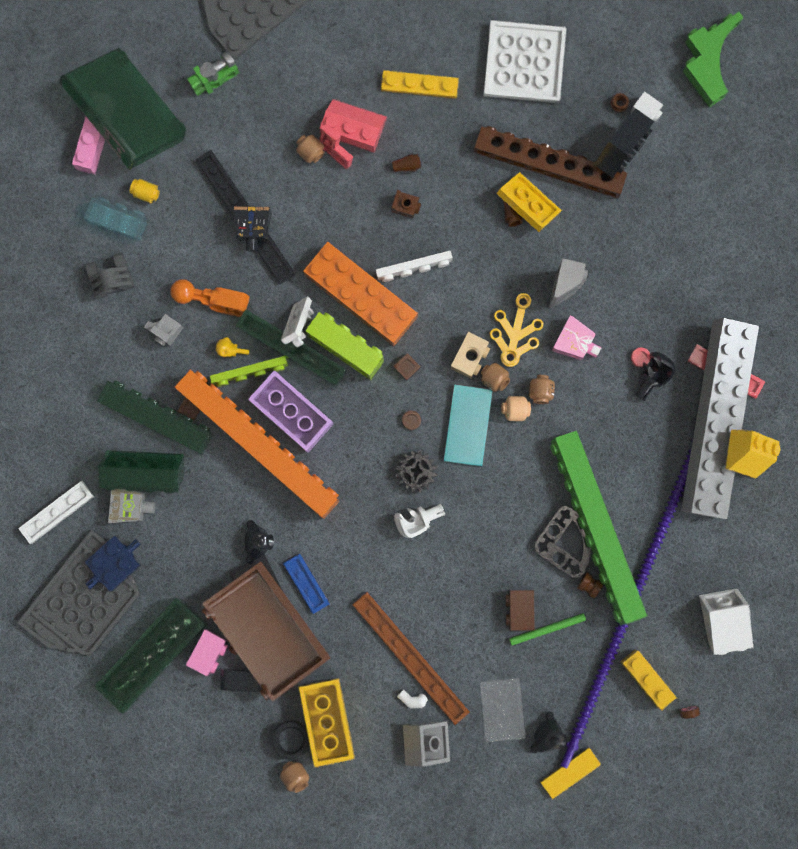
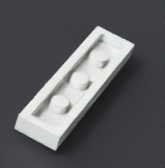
M451 250L376 269L378 281L388 282L398 275L407 277L412 275V272L418 270L426 272L431 270L430 267L437 265L438 268L446 267L449 265V262H452Z
M80 481L18 529L27 541L33 544L91 500L94 495L85 483Z

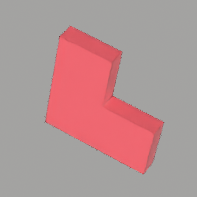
M325 124L322 127L320 142L324 145V151L345 169H348L352 165L353 156L339 145L341 136L328 124Z

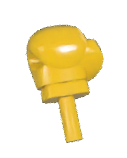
M227 337L220 339L216 343V353L218 356L236 357V353L249 355V350L237 348V344L232 343Z

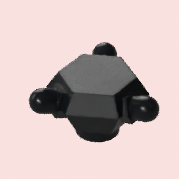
M249 520L246 524L248 531L245 534V550L248 554L246 562L252 564L256 559L264 555L267 550H272L274 539L272 534H268L265 529L255 524L253 520Z
M552 712L546 713V721L539 725L535 733V744L530 747V751L534 754L562 749L566 743V736L563 734L556 719H554Z

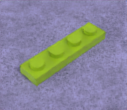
M282 356L210 375V379L213 385L223 387L229 385V381L236 380V382H242L251 375L261 377L270 370H275L276 372L285 370L284 367L288 366L286 357Z

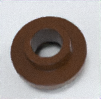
M622 93L615 94L610 101L611 108L619 113L626 111L630 104L629 98ZM617 101H622V102H623V105H622V106H618V105L616 104V102H617Z

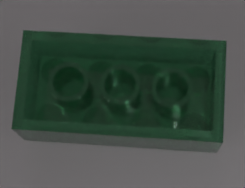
M106 450L98 466L99 488H105L106 490L125 489L126 491L144 490L145 492H178L184 478V454Z

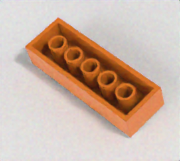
M329 242L323 246L303 271L308 279L392 346L396 345L418 318V313Z

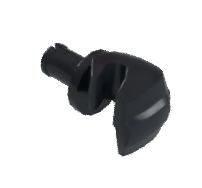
M651 352L652 367L643 362L644 372L641 376L644 381L634 394L643 401L646 400L653 387L657 386L660 388L662 385L664 386L676 372L673 361L660 352Z

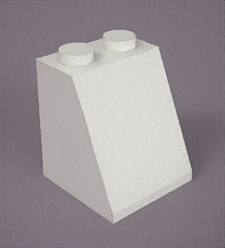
M738 588L699 595L708 643L714 655H724L727 652L745 651L748 648H753L749 604Z

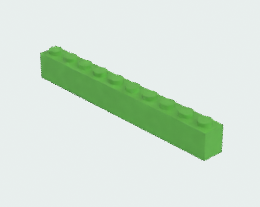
M577 431L554 438L550 445L551 451L558 459V470L564 475L565 488L571 494L573 509L578 512L579 525L585 531L586 544L588 547H591L593 552L592 560L595 566L599 568V578L607 589L606 597L608 602L613 605V615L616 622H619L621 626L647 617Z

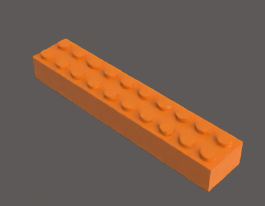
M189 370L175 388L325 519L340 502L337 499L339 495L330 487L325 489L322 486L324 482L317 475H309L307 473L309 469L301 461L296 463L293 460L295 456L286 448L281 450L279 448L281 444L271 435L267 438L264 435L266 431L258 423H250L249 421L252 418L242 409L238 412L235 409L237 405L227 396L223 399L221 397L223 393L213 384L207 385L208 380L199 371L194 373L192 370Z

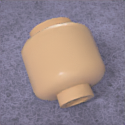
M509 396L506 398L505 403L501 405V413L505 414L508 421H524L530 416L531 405L524 396Z

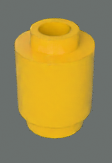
M134 179L129 193L133 194V197L152 203L158 199L160 191L155 184L142 179Z

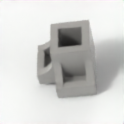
M165 314L156 323L148 321L144 328L156 336L154 340L159 344L171 346L182 331L183 326Z

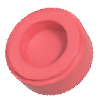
M637 348L631 354V361L636 367H643V362L648 364L651 360L650 352L645 348Z

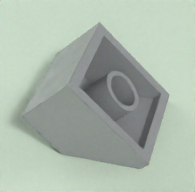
M447 721L403 725L405 766L424 767L450 761Z

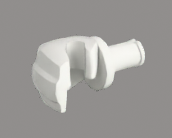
M441 504L424 510L421 506L417 507V511L407 508L412 517L407 520L400 513H396L394 521L398 532L402 536L412 538L426 531L430 527V521L445 516V512Z

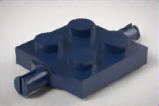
M113 536L85 561L94 575L85 583L86 586L92 589L98 582H101L112 592L141 566L133 554V551L141 543L135 538L134 541L126 546L122 544L117 536Z

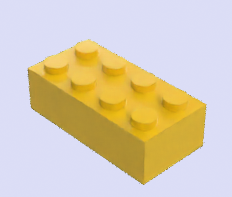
M335 678L301 685L299 690L314 767L354 759L355 755L340 679Z

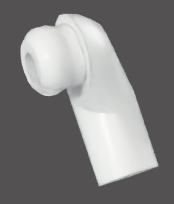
M402 690L397 696L410 709L423 708L428 701L424 694H420L418 697H411L405 690Z

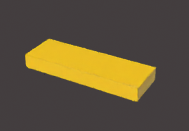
M588 747L571 759L568 768L560 767L543 779L541 783L551 798L554 799L601 764Z

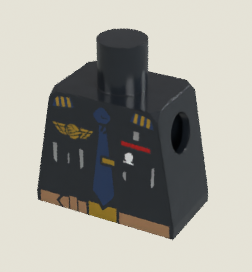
M233 207L238 240L246 241L247 252H257V243L267 240L272 215L270 207Z

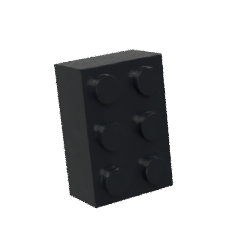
M635 108L608 141L594 165L612 178L617 172L621 174L627 166L625 162L630 163L636 155L634 151H639L644 145L643 138L646 140L653 130L650 128L654 121Z

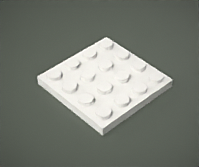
M491 21L484 96L559 103L566 27Z

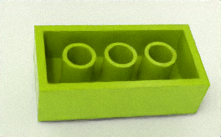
M318 312L306 329V334L310 339L369 380L374 377L384 362L381 350L375 346L369 347L366 344V340L361 336H353L350 329L345 325H337L334 318L326 312L324 315Z

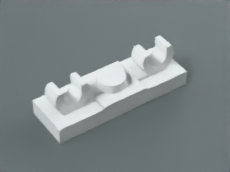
M308 296L293 304L281 338L285 345L292 341L296 347H299L304 343L302 339L306 336L302 329L312 319L310 316L314 313L310 308L312 300Z

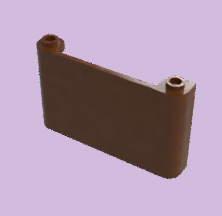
M262 562L256 564L202 603L204 607L202 612L207 619H213L261 686L262 690H260V693L266 701L270 699L273 702L331 658Z

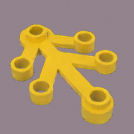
M521 293L516 298L515 303L518 309L513 328L506 319V313L503 310L495 312L494 319L500 322L510 338L509 347L502 339L501 331L497 328L491 330L490 338L496 341L501 349L500 359L507 367L517 365L522 354L539 346V340L532 337L528 340V343L516 349L519 340L543 328V321L535 319L532 324L521 330L525 309L529 308L531 304V297L526 293ZM525 299L527 304L521 305L519 301ZM502 313L504 318L498 319L496 315ZM540 322L541 327L535 328L534 323ZM494 331H497L499 333L498 338H494L492 336V333ZM531 340L536 341L537 345L535 347L530 346ZM508 354L513 355L514 359L512 361L507 360L506 356Z

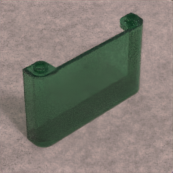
M116 48L60 76L59 83L129 170L184 140L186 132L184 124L176 118L129 60L126 52L120 48Z

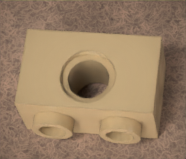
M468 332L450 369L470 379L473 374L477 376L482 366L479 364L481 358L485 359L489 353L490 348L487 347L489 342ZM474 352L477 358L474 361H470L466 358V354Z

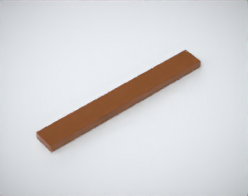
M368 592L352 604L454 725L470 713Z

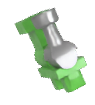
M228 51L221 55V60L213 64L205 62L201 68L198 65L193 68L195 74L187 78L197 96L204 91H207L208 94L212 93V88L219 87L239 74V70Z

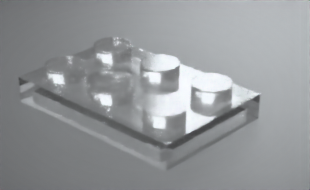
M520 679L480 681L485 742L525 739Z

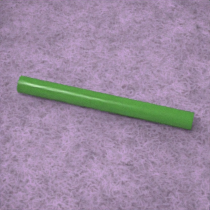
M584 613L514 636L509 638L513 646L586 621Z

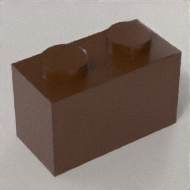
M509 590V594L505 595V604L509 606V614H506V626H509V630H535L534 590Z

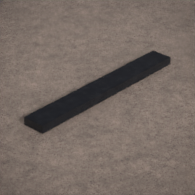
M212 150L195 160L233 217V207H250ZM269 234L265 242L257 243V252L280 285L296 275Z

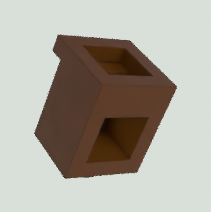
M397 190L391 209L393 213L414 219L415 214H419L422 203H419V197ZM408 201L411 203V205L405 206L404 202Z

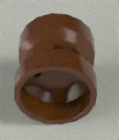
M587 572L577 589L587 592L588 596L595 599L603 584L600 580H595L593 575Z

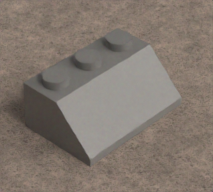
M562 259L555 276L549 303L550 308L573 296L578 289L581 290L588 274V270H585V263Z

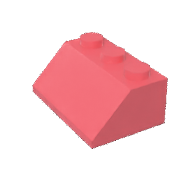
M333 99L323 117L320 133L322 127L328 124L341 136V142L375 153L387 117Z

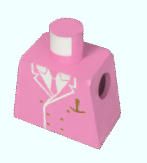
M570 315L552 351L582 360L586 353L596 358L601 347L592 343L595 333Z

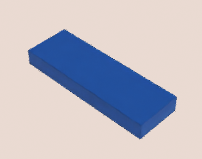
M301 554L283 563L312 614L330 604Z

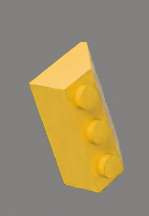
M731 429L725 469L751 478H757L777 461V456L780 453L779 441L754 431Z

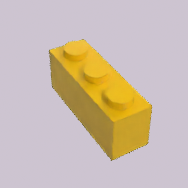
M638 650L632 651L620 661L658 709L663 710L677 698Z

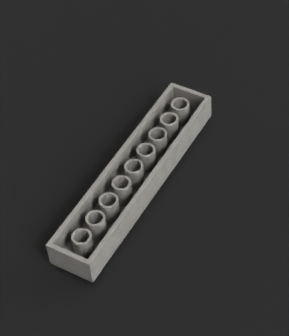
M725 318L716 319L712 322L681 512L727 519L735 474L734 471L725 469L731 429L742 430L759 326Z

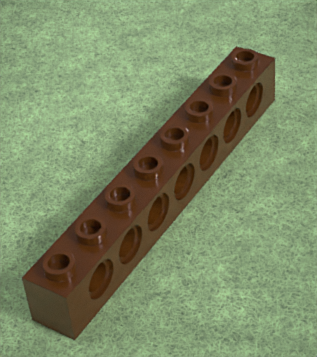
M481 126L474 148V153L617 199H619L628 174L623 170L621 174L617 172L612 178L594 165L595 162L587 160L585 156H573L563 149H551V146L541 143L539 145L533 143L528 138L520 139L510 132L501 133L491 126H486V128ZM497 140L501 143V146L494 147L491 142ZM516 146L519 148V152L513 153L509 148ZM535 152L538 157L532 159L528 156V153ZM553 158L556 163L548 164L546 159ZM569 163L573 165L574 169L567 170L564 165ZM588 169L592 175L585 176L582 170ZM607 175L610 181H602L601 176Z

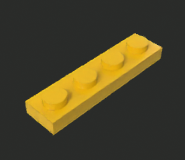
M383 71L381 91L457 98L459 78Z

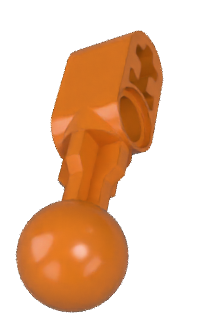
M185 279L175 281L170 289L172 299L179 304H186L191 300L200 301L202 305L209 306L215 312L237 317L245 316L250 299L243 292L220 287L214 290L207 288L204 290L195 289L193 284Z

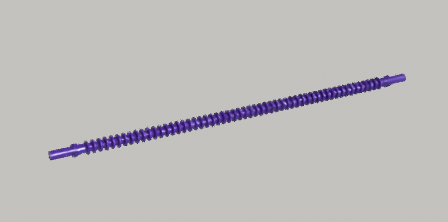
M690 449L688 450L689 455H686L687 460H684L685 465H682L683 470H680L681 475L677 476L679 480L675 481L677 485L673 486L675 490L671 491L672 496H669L670 501H667L668 506H665L664 516L660 517L662 521L658 522L660 526L656 527L658 531L654 533L655 538H652L651 548L647 549L649 553L645 554L647 558L643 559L645 562L641 564L642 569H639L638 579L634 580L640 596H642L640 592L644 591L643 585H646L644 582L648 580L647 575H650L649 570H652L651 565L655 564L653 560L657 559L655 555L659 554L658 549H661L660 544H663L662 539H665L664 534L668 533L666 529L670 528L668 524L672 523L670 519L674 518L673 512H676L675 507H678L679 497L683 496L681 492H684L683 487H685L691 454ZM619 624L618 627H615L614 637L610 638L612 642L608 643L610 645L609 648H606L608 652L604 653L605 659L602 658L603 664H600L601 669L597 670L599 674L595 675L597 678L593 680L594 685H591L590 695L586 696L588 700L584 701L586 705L582 706L583 712H580L579 722L575 723L577 727L573 728L575 731L571 733L572 738L570 742H567L566 746L568 748L560 765L564 768H568L574 752L579 748L578 742L582 739L581 735L585 734L583 730L587 728L585 725L589 723L590 713L594 712L592 708L596 707L594 703L598 702L596 698L597 696L600 697L599 691H602L603 681L607 680L605 676L609 675L607 672L611 670L610 665H613L614 655L618 654L616 650L620 649L618 645L622 643L621 638H624L625 628L629 627L627 624L621 626Z

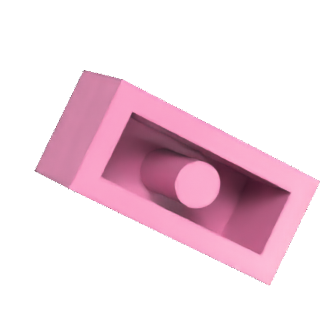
M205 629L186 666L205 676H209L210 673L214 674L219 665L217 662L219 656H223L228 648V645H226L228 640Z

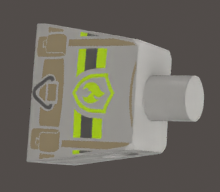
M111 486L108 523L117 524L143 521L144 513H155V502L145 501L144 493Z

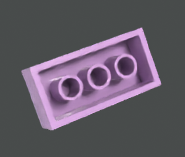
M275 370L248 399L307 453L333 426V422Z

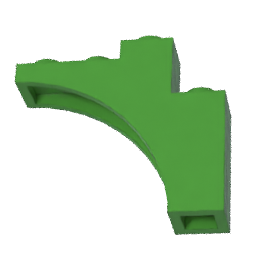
M740 12L734 15L732 13L722 20L723 23L720 25L714 24L708 30L704 26L699 30L695 28L687 35L688 38L685 44L695 57H692L685 63L686 67L683 72L709 108L723 99L728 93L720 72V52L727 35L742 21L743 16Z

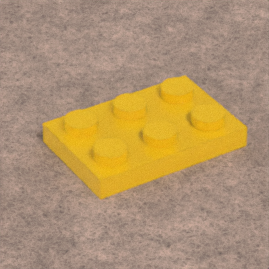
M520 172L496 193L538 232L546 227L562 211Z

